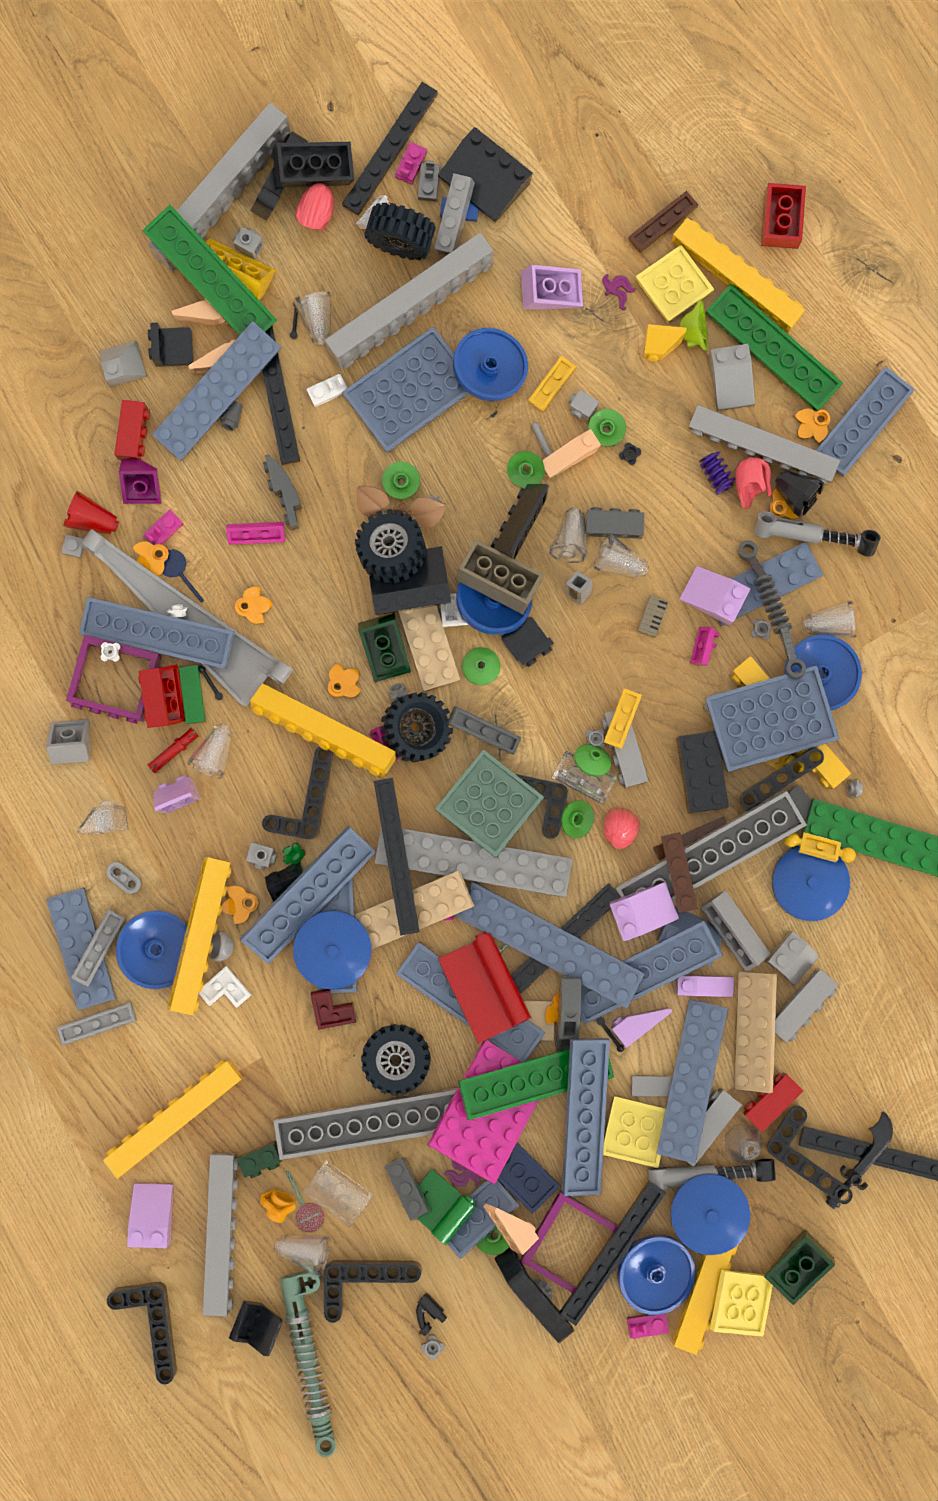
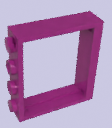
M84 635L66 701L71 703V707L82 710V707L90 708L89 712L101 714L102 711L108 713V717L119 719V716L127 718V722L135 724L138 721L144 722L145 710L141 697L136 713L76 698L90 646L101 648L104 642L115 643ZM119 644L120 649L118 653L150 661L149 668L159 667L161 655Z
M560 1190L535 1232L539 1239L520 1259L523 1264L572 1293L576 1286L532 1260L564 1203L569 1204L613 1232L618 1224L575 1198L564 1196L562 1190Z

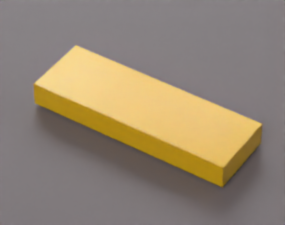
M560 356L528 399V403L543 413L574 372L576 366Z
M623 689L603 743L622 749L640 702L641 694Z

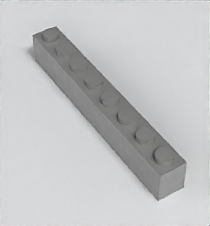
M697 405L689 425V429L692 430L691 433L702 437V434L709 436V440L719 444L722 441L727 443L726 447L737 450L740 448L745 450L744 454L755 457V455L763 457L762 459L766 463L773 464V462H776L784 470L790 471L794 469L798 471V474L817 478L824 482L825 485L832 482L840 463L839 459Z
M212 1152L210 1154L203 1316H227L229 1310L233 1309V1298H230V1290L234 1288V1278H231V1270H234L235 1258H232V1250H235L236 1246L233 1230H236L237 1219L233 1218L238 1202L237 1198H234L235 1190H238V1178H235V1170L239 1169L236 1153Z

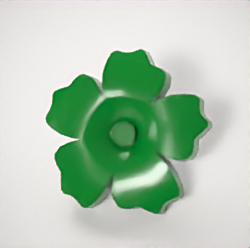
M293 843L292 848L290 846L284 847L282 851L285 854L283 862L286 864H298L305 855V850H301L298 843Z

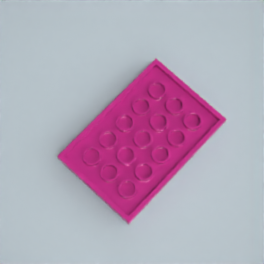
M485 1040L481 1043L463 1079L521 1063V1061ZM458 1086L427 1145L488 1182L495 1184L538 1100L467 1120Z

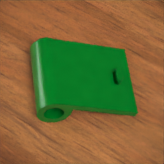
M431 1169L419 1186L432 1211L417 1220L426 1226L440 1242L447 1245L476 1208L474 1205L476 1201L468 1194L462 1195L437 1172Z

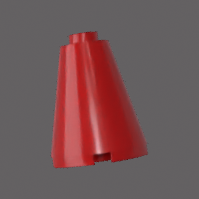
M76 491L67 511L68 518L64 520L63 524L67 528L85 531L92 529L98 533L111 534L112 531L116 532L119 521H116L117 516L83 493Z

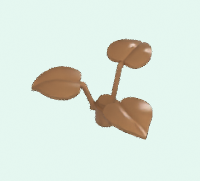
M372 486L357 487V506L364 516L369 517L372 515L377 517V512L381 510L383 513H387V509L384 508L388 506L389 498L385 492ZM419 497L414 500L411 509L406 504H399L397 507L393 506V508L388 509H392L394 514H396L397 510L402 511L404 516L408 513L412 518H415L420 528H431L442 518L446 504L429 497ZM390 542L386 546H391L394 543Z

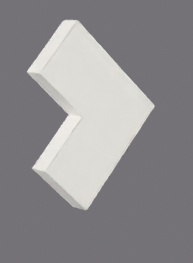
M225 966L203 986L202 991L198 993L209 1006L225 994L236 1008L252 995L228 966Z

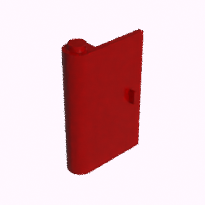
M486 931L476 935V940L473 943L438 958L478 1044L532 1018L491 933L487 934Z

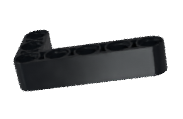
M292 131L286 143L308 142V140ZM274 166L250 210L266 221L274 210L284 187H276Z
M318 747L315 750L302 820L267 815L262 821V826L266 831L304 839H314L318 836L333 761L332 751L326 750L329 752L328 758L320 760L319 753L324 749ZM318 769L325 770L324 778H316L315 773ZM314 788L321 789L322 794L320 797L314 798L312 796ZM317 807L318 814L315 817H310L308 814L309 808ZM271 818H274L277 822L276 827L273 829H269L267 826V822ZM294 822L295 830L291 833L287 832V823ZM309 825H312L315 830L311 836L305 834V828Z
M817 747L808 749L743 791L741 794V804L745 810L748 811L761 804L773 794L819 766L824 760L822 750ZM817 751L820 753L821 757L818 761L810 760L809 756L812 752ZM796 762H801L804 765V769L801 772L793 770V765ZM779 773H785L788 776L785 782L777 781L776 777ZM767 783L771 786V790L768 793H763L760 790V786ZM752 794L755 800L753 803H746L744 796Z
M516 774L532 788L538 783L545 786V792L541 795L548 802L542 834L547 839L557 837L560 832L561 818L568 794L566 786L556 782ZM557 787L562 788L564 791V795L561 798H557L553 794L554 789ZM552 806L559 808V816L553 817L550 815L549 810ZM548 825H553L556 828V833L552 836L548 835L545 831Z
M792 1107L768 1141V1152L838 1203L848 1204L853 1198V1193L845 1184L789 1146L807 1119V1112L803 1107ZM796 1109H800L803 1112V1118L799 1121L794 1120L792 1116L793 1111ZM784 1126L792 1128V1134L788 1137L783 1136L781 1133ZM773 1142L781 1144L782 1149L780 1152L774 1153L771 1151L770 1146ZM790 1154L798 1156V1162L794 1165L789 1164L787 1161V1157ZM808 1165L813 1166L815 1169L812 1176L804 1174V1168ZM824 1177L831 1179V1186L828 1188L821 1186V1180ZM841 1189L848 1191V1197L845 1200L838 1198V1191Z
M509 1247L505 1252L494 1258L512 1291L558 1343H561L575 1331L569 1321L559 1314L558 1308L529 1276L515 1251Z
M333 1260L329 1262L324 1273L325 1319L328 1322L335 1323L342 1316L343 1282L414 1283L421 1277V1265L417 1261ZM336 1267L339 1270V1274L335 1276L330 1274L329 1268ZM356 1267L359 1270V1274L351 1275L348 1269ZM375 1267L379 1273L375 1276L370 1275L368 1269ZM394 1267L398 1270V1274L392 1276L388 1273V1269ZM411 1267L416 1268L418 1274L411 1276L407 1270ZM336 1287L339 1290V1294L331 1295L329 1288ZM334 1307L338 1309L339 1314L331 1315L328 1309Z
M152 1282L115 1288L107 1297V1305L110 1309L119 1310L147 1305L156 1379L161 1384H169L177 1373L166 1286L161 1282ZM152 1289H158L161 1296L155 1297L152 1294ZM133 1292H139L141 1299H134ZM113 1295H119L122 1299L121 1303L115 1302ZM155 1309L162 1310L163 1316H156ZM157 1329H163L166 1336H159ZM160 1349L167 1350L168 1356H162L160 1354ZM168 1369L171 1376H164L162 1370Z

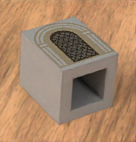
M578 571L566 583V596L579 605H582L592 593V580Z

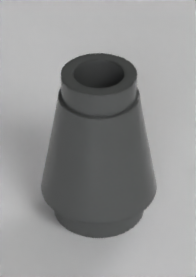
M235 401L221 418V426L229 431H234L235 428H238L243 405Z

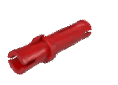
M191 727L180 738L177 737L174 740L175 742L148 763L147 765L150 769L157 764L151 771L156 774L182 750L185 751L186 747L199 737L197 733L189 737L195 730Z

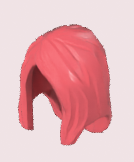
M315 183L304 192L296 209V219L302 226L321 231L326 227L327 223L331 220L334 210V197L330 188L324 184Z
M750 457L740 461L736 468V488L744 509L750 508L754 497L761 492L767 491L768 496H772L770 484L771 470L768 463L763 459Z
M622 807L612 808L603 821V832L606 841L611 842L617 849L629 846L638 835L639 818L631 810Z

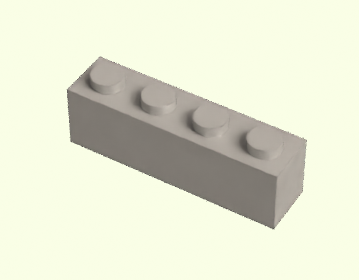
M453 173L434 248L440 254L448 255L459 247L475 184L471 177Z
M615 711L603 715L604 719H601L604 730H608ZM631 723L622 749L608 745L609 748H613L615 754L612 756L615 767L618 766L620 774H617L620 785H624V788L648 782Z
M726 890L713 897L701 907L745 971L758 966L771 955Z
M817 968L776 1013L775 1034L783 1042L793 1041L798 1035L797 1030L801 1026L805 1027L811 1020L810 1016L822 1009L824 1000L827 997L831 998L837 990L835 988L838 984L822 969Z
M722 1088L719 1091L716 1089L709 1098L711 1101L707 1107L696 1163L742 1106ZM688 1162V1163H689L690 1165H692L693 1167H694L695 1164H696V1163Z

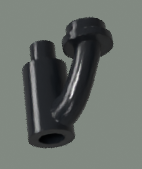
M427 1292L419 1299L416 1308L420 1327L418 1333L426 1336L432 1329L429 1322L425 1323L424 1311L434 1320L437 1318L441 1323L447 1319V1316L443 1313L444 1309Z

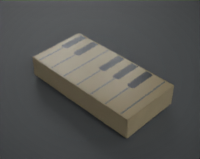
M650 595L637 631L655 638L669 601Z

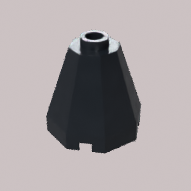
M791 471L781 472L775 480L777 483L775 488L792 512L798 517L806 515L816 503L817 493L821 495L825 485L824 482L817 478Z

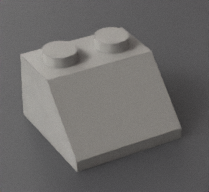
M89 719L51 722L46 745L51 764L90 761L91 735Z
M788 931L770 953L771 955L765 959V962L795 986L819 955L796 933Z

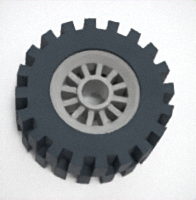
M387 509V514H383L382 510L378 511L377 517L374 518L370 515L367 517L368 523L362 522V531L357 530L356 535L358 539H355V545L363 568L366 569L367 574L373 575L375 580L380 581L381 577L384 583H390V579H393L395 583L400 582V577H404L407 580L410 578L408 573L416 574L418 572L416 566L421 567L423 565L422 558L426 556V545L417 521L415 519L412 520L411 515L408 513L404 516L400 510H397L396 514H393L392 509ZM390 542L394 543L391 546H386Z
M403 1024L384 1026L374 1032L365 1044L361 1056L362 1071L365 1072L367 1081L372 1083V1087L381 1090V1093H391V1095L395 1096L397 1094H407L408 1091H413L419 1084L421 1085L427 1076L431 1058L429 1046L423 1039L424 1037L417 1033L414 1028L406 1027ZM394 1045H397V1046H398V1050H397V1051H395ZM401 1047L405 1048L402 1052H400ZM386 1051L389 1054V1056L384 1055L383 1052ZM392 1055H399L401 1057L399 1065L391 1063L390 1058ZM390 1067H392L391 1073L387 1071ZM395 1068L397 1069V1074H393Z

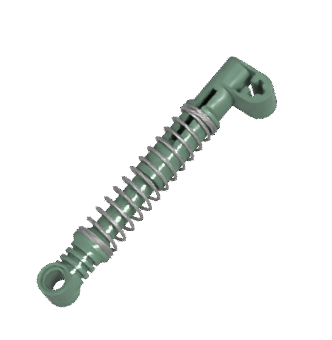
M308 1269L282 1276L279 1280L287 1312L285 1320L289 1324L287 1330L291 1332L289 1338L293 1339L291 1346L295 1348L292 1353L296 1355L294 1361L298 1363L296 1369L300 1371L298 1377L302 1378L299 1384L304 1386L301 1392L306 1394L303 1397V1400L307 1402L304 1406L308 1409L306 1417L312 1425L317 1453L322 1457H329L336 1449L335 1437L330 1421L332 1412L330 1404L322 1402L328 1396H321L320 1392L325 1391L327 1388H319V1384L324 1383L325 1380L317 1379L323 1372L316 1373L315 1369L320 1368L322 1365L317 1364L320 1357L316 1355L318 1349H315L314 1344H316V1341H313L315 1334L311 1333L313 1326L309 1324L311 1320L309 1318L310 1312L306 1308L303 1296L318 1290L320 1276L316 1270ZM299 1277H303L305 1289H301ZM308 1277L314 1280L312 1285H309V1282H307ZM295 1301L297 1304L298 1313H295L293 1302ZM304 1372L305 1377H301L300 1374ZM306 1380L307 1385L301 1384V1382ZM307 1387L308 1392H303V1389ZM309 1395L310 1400H305L304 1398ZM311 1403L312 1408H307L306 1405ZM324 1440L331 1442V1445L327 1448L322 1447L320 1444Z

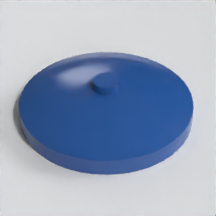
M481 328L468 333L459 342L453 356V370L459 384L470 395L485 401H501L513 396L522 387L528 373V360L523 347L513 336L499 329Z
M459 582L456 591V605L462 618L472 628L486 634L502 635L515 631L526 621L532 607L531 600L523 615Z
M815 635L804 639L794 647L796 658L802 660L806 668L817 665L831 711L846 705L856 695L861 684L862 668L856 652L849 644L831 635ZM787 659L784 666V675L786 674V666L788 664ZM798 665L790 667L792 672L801 670Z
M796 846L784 853L775 865L772 875L774 896L781 908L797 919L805 921L826 919L839 911L848 897L850 890L848 869L841 857H838L837 862H832L799 853L800 846Z
M333 910L317 913L307 919L296 934L293 945L295 964L301 975L315 986L325 989L346 987L357 981L368 967L371 958L369 935L360 921L350 914Z
M147 911L133 917L124 925L116 942V959L122 973L134 984L148 989H161L173 985L187 925L177 916L164 911Z
M705 1173L688 1179L679 1187L671 1203L670 1216L673 1229L684 1245L700 1254L718 1255L730 1251L743 1240L750 1224V1207L744 1192L735 1182L719 1174Z
M666 1235L646 1236L630 1246L629 1252L619 1265L617 1272L618 1286L625 1300L635 1310L649 1315L665 1314L679 1307L689 1296L695 1281L694 1261L689 1251L676 1239Z

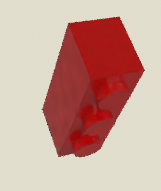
M122 400L114 453L118 460L141 459V457H144L145 446L143 445V440L147 438L148 431L145 426L146 420L150 418V409H148L145 402Z
M778 1073L773 1078V1093L759 1092V1097L754 1102L750 1101L744 1107L745 1111L743 1114L759 1131L763 1132L803 1090L786 1073Z

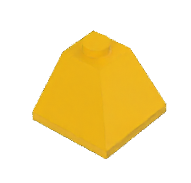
M648 324L644 338L643 358L650 362H657L665 358L682 344L686 328Z

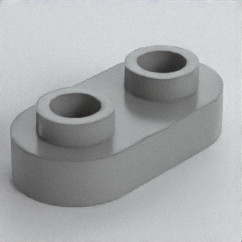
M114 862L108 866L106 871L108 878L124 892L135 894L141 889V879L124 864ZM117 868H119L121 871L120 875L118 876L115 875V870ZM132 880L135 882V887L133 888L129 886Z

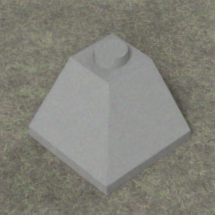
M136 340L100 351L101 365L110 387L147 377Z

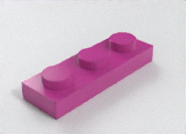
M284 522L226 525L228 544L285 542Z

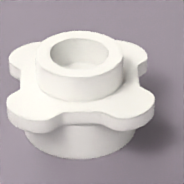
M183 604L172 605V609H169L168 613L171 614V617H184L188 607H183Z
M104 642L101 645V660L117 662L120 659L118 655L120 645L118 643L110 644Z

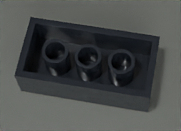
M351 141L276 143L272 148L276 187H307L315 183H321L326 186L350 185L354 181Z
M715 731L677 737L676 741L687 813L728 808L720 747Z

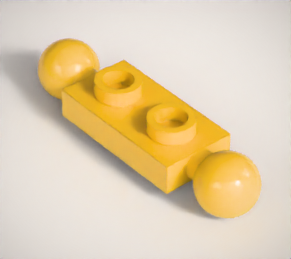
M795 832L784 838V843L788 847L799 845V853L832 862H837L838 857H841L846 863L853 862L856 858L854 849L846 847L842 850L840 849L841 842L805 832H803L801 838Z

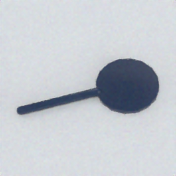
M174 549L168 550L169 555L164 562V571L162 573L170 578L180 576L199 601L203 602V598L183 575L186 568L184 555Z

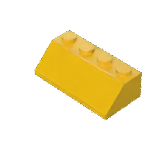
M211 238L206 241V244L255 297L260 300L265 295L276 273V269Z

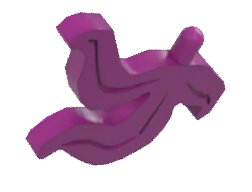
M606 274L602 278L604 287L607 290L605 295L608 296L611 293L618 296L619 308L626 310L624 305L627 300L626 292L617 288L623 287L628 293L635 292L636 289L631 287L628 278L625 276H616L611 282L607 278L608 274Z
M453 1160V1168L465 1172L461 1175H457L452 1170L445 1171L444 1173L449 1175L451 1181L456 1186H466L470 1178L475 1182L474 1186H477L480 1182L477 1174Z

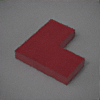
M330 989L310 993L318 1030L356 1023L353 1002L333 1006Z

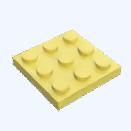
M682 245L635 277V280L667 323L714 291V288Z
M614 1096L604 1136L603 1155L658 1168L661 1155L656 1154L666 1108Z
M721 1270L710 1330L743 1335H764L773 1287L764 1277L765 1274Z

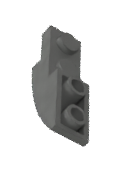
M265 455L266 462H263L265 472L270 475V480H267L269 489L274 491L276 496L283 495L279 496L282 508H286L287 514H284L286 525H290L292 530L299 529L295 510L302 509L294 485L284 469L270 455Z
M561 977L556 1051L569 1049L570 1039H579L581 977Z

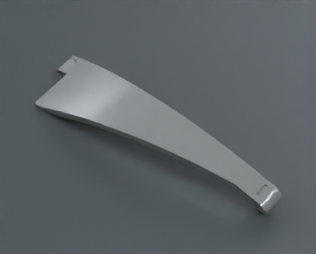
M91 529L80 545L106 563L152 612L171 616L168 613V610L172 609L171 606L183 604V607H188L186 616L178 618L235 631L112 545ZM237 631L234 633L226 669L202 664L245 707L249 705L251 698L267 677L283 686L293 672V669L276 659Z

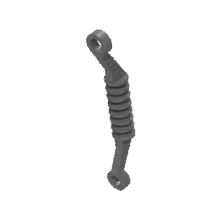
M749 540L744 541L739 545L738 555L741 559L747 561L757 578L754 580V585L759 586L757 592L762 593L759 596L760 599H766L762 604L763 606H768L765 612L771 613L768 615V619L773 620L770 624L772 627H776L773 632L780 635L788 660L786 674L791 679H800L805 674L806 665L802 660L796 658L789 632L792 624L786 623L789 617L783 616L786 614V610L781 609L784 605L782 602H778L781 597L779 595L775 596L778 593L777 589H772L775 587V582H770L773 579L772 575L764 572L756 558L757 545ZM750 547L753 553L745 554L743 548ZM798 665L801 668V672L793 673L790 667Z

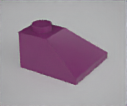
M122 459L118 472L123 504H161L157 468L142 459Z

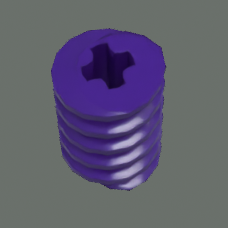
M720 451L711 453L699 461L703 462L700 468L706 469L704 475H710L708 482L714 481L711 487L713 489L718 488L715 491L716 495L732 488L734 485L731 483L735 480V478H728L731 471H724L728 466L727 464L721 465L724 458L717 459Z

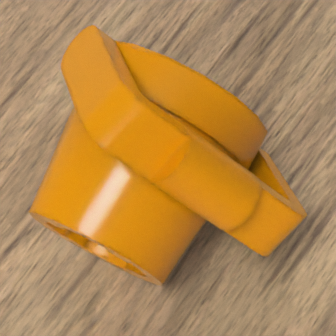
M275 1188L260 1196V1204L267 1210L266 1216L274 1222L283 1223L286 1216L296 1208V1201L291 1195Z

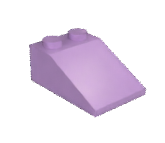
M530 265L521 271L523 309L548 310L583 307L581 269Z
M696 566L679 600L731 626L750 588L733 579Z
M184 775L175 779L176 782L171 785L165 783L158 786V790L154 791L155 811L167 814L200 800L201 798L193 778Z
M665 882L610 902V907L623 941L641 936L679 919Z
M134 1183L128 1224L127 1247L167 1248L171 1244L173 1184Z

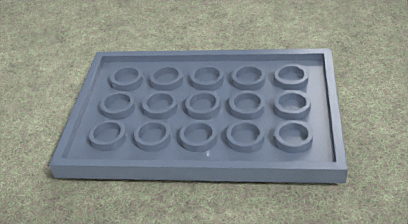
M434 327L342 392L386 453H389L469 395L455 377L453 370L454 353Z
M817 665L806 668L805 674L800 679H791L785 674L705 698L727 772L840 739Z

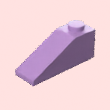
M683 975L675 979L676 995L733 997L734 977Z
M667 1007L627 1015L623 1018L619 1016L612 1022L613 1026L611 1029L627 1048L668 1016L672 1010Z

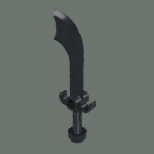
M884 1111L881 1112L878 1122L868 1128L873 1135V1144L868 1152L846 1174H844L845 1170H847L846 1167L843 1165L840 1168V1173L847 1179L843 1184L849 1189L852 1185L857 1186L860 1190H865L868 1187L866 1182L860 1185L862 1183L861 1177L883 1153L892 1139L893 1125L891 1119ZM839 1190L838 1198L841 1199L842 1196L845 1195L847 1190ZM829 1195L826 1197L827 1200L825 1202L831 1208L835 1209L841 1206L840 1203Z

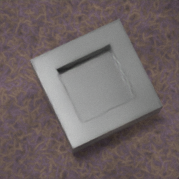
M66 534L61 553L81 558L84 548L80 544L83 538Z

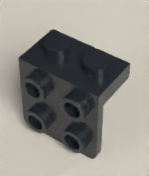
M158 322L150 323L151 329L148 330V340L151 341V348L148 349L149 359L154 362L156 367L190 365L193 363L191 328L161 329Z
M528 617L522 626L515 631L504 634L501 638L521 668L525 666L529 668L537 662L536 658L540 655L544 657L553 650L552 647L554 645L551 638L546 637L532 617Z
M301 863L291 864L285 869L272 872L265 877L267 890L273 902L304 872Z
M243 1301L229 1339L233 1342L248 1343L263 1356L268 1357L283 1320L262 1303Z

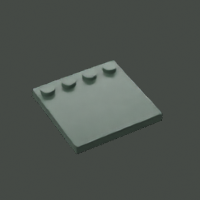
M483 750L437 805L435 811L496 858L541 803L544 796Z

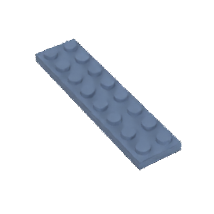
M252 321L152 435L182 461L281 350V347Z
M87 597L79 632L81 635H88L224 669L227 668L235 631L90 597Z
M347 826L240 937V940L269 964L296 936L303 923L317 914L365 865L376 851L351 827Z
M705 920L623 960V962L645 973L631 1001L723 956ZM581 984L580 1018L584 1024L621 1007V1005Z
M418 942L396 974L469 1026L438 961L440 957ZM527 1020L487 1040L521 1062H524L545 1032Z
M689 1000L656 1154L696 1163L728 1008Z
M608 1038L570 1039L562 1193L564 1196L601 1194L610 1046Z

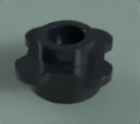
M626 443L623 452L619 454V458L628 461L630 465H634L636 458L641 455V449L631 443Z

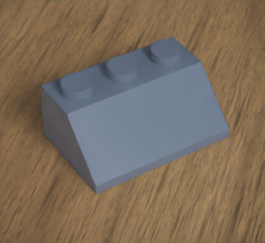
M674 906L679 919L662 926L656 940L661 942L703 921V919L689 912L679 913L678 907ZM705 921L720 948L723 938L712 923Z

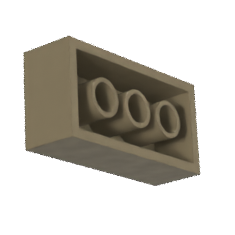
M475 540L459 567L455 580L524 615L540 586L544 574Z

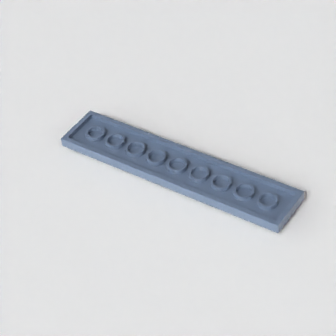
M472 882L468 891L474 907L456 914L455 917L483 932L486 931L487 934L491 933L492 937L567 977H581V984L626 1009L628 1008L645 975L644 972L481 885Z

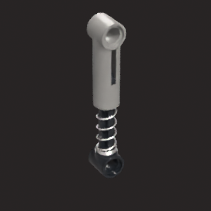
M768 511L759 513L754 528V533L761 538L777 536L816 544L819 541L822 542V540L829 541V544L835 542L838 545L846 544V547L851 545L857 548L859 554L866 557L875 554L881 539L880 535L873 530H865L860 534H847L846 531L839 533L838 530L830 531L829 528L823 530L822 525L776 517L775 514Z
M772 1158L756 1159L754 1163H748L744 1166L741 1164L732 1167L721 1165L720 1168H717L714 1164L696 1165L694 1167H653L647 1169L648 1180L662 1190L680 1187L688 1179L705 1173L719 1174L729 1179L736 1178V1180L744 1177L745 1179L747 1177L756 1178L757 1181L776 1180L775 1163Z

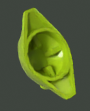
M698 301L692 312L684 316L680 327L686 328L684 339L687 340L688 347L700 345L704 351H708L703 301Z

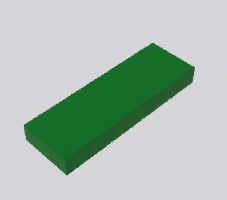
M198 665L179 667L187 725L206 722Z

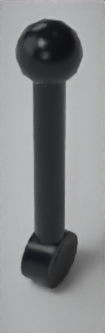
M295 300L293 303L295 310L293 330L290 333L292 339H297L298 337L296 328L298 307L301 305L299 300Z
M199 666V672L204 675L212 690L216 694L215 698L217 700H222L223 695L219 693L216 687L214 686L213 682L211 681V679L205 671L206 668L204 666Z
M598 1018L597 1024L604 1028L617 1046V1051L623 1052L624 1046L620 1045L605 1025V1020Z

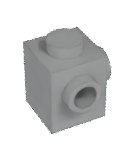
M242 227L240 232L237 231L233 238L235 249L253 259L257 258L264 246L262 237L251 228L246 229Z
M582 390L578 394L574 393L568 402L571 415L577 419L582 418L586 422L590 420L599 405V401Z
M251 842L246 861L254 863L253 867L264 870L265 867L275 864L277 858L276 849Z

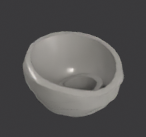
M216 931V934L211 939L213 948L210 959L220 962L227 960L231 956L234 949V941L228 933Z

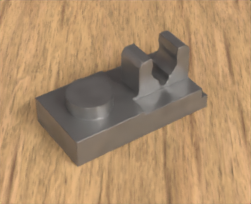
M426 160V163H421L418 200L437 202L440 164H434V161Z

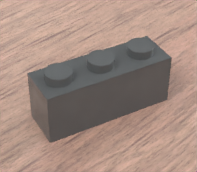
M592 507L591 510L586 512L585 536L642 539L644 512H640L638 509H630L628 512H623L618 508L603 511L602 508Z
M401 1157L384 1166L410 1221H415L432 1211L405 1157Z

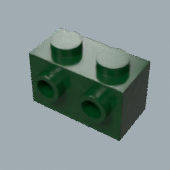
M276 1141L245 1153L237 1159L244 1178L250 1176V1178L262 1174L261 1170L266 1168L269 1171L279 1167V1163L282 1161L279 1160Z

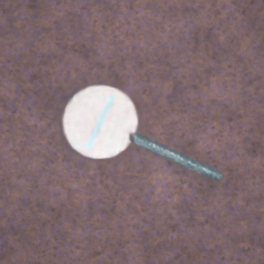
M286 1171L302 1205L296 1212V1223L305 1232H315L324 1223V1212L319 1205L304 1202L290 1172Z

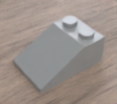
M742 344L711 349L708 360L717 411L755 405L749 345Z

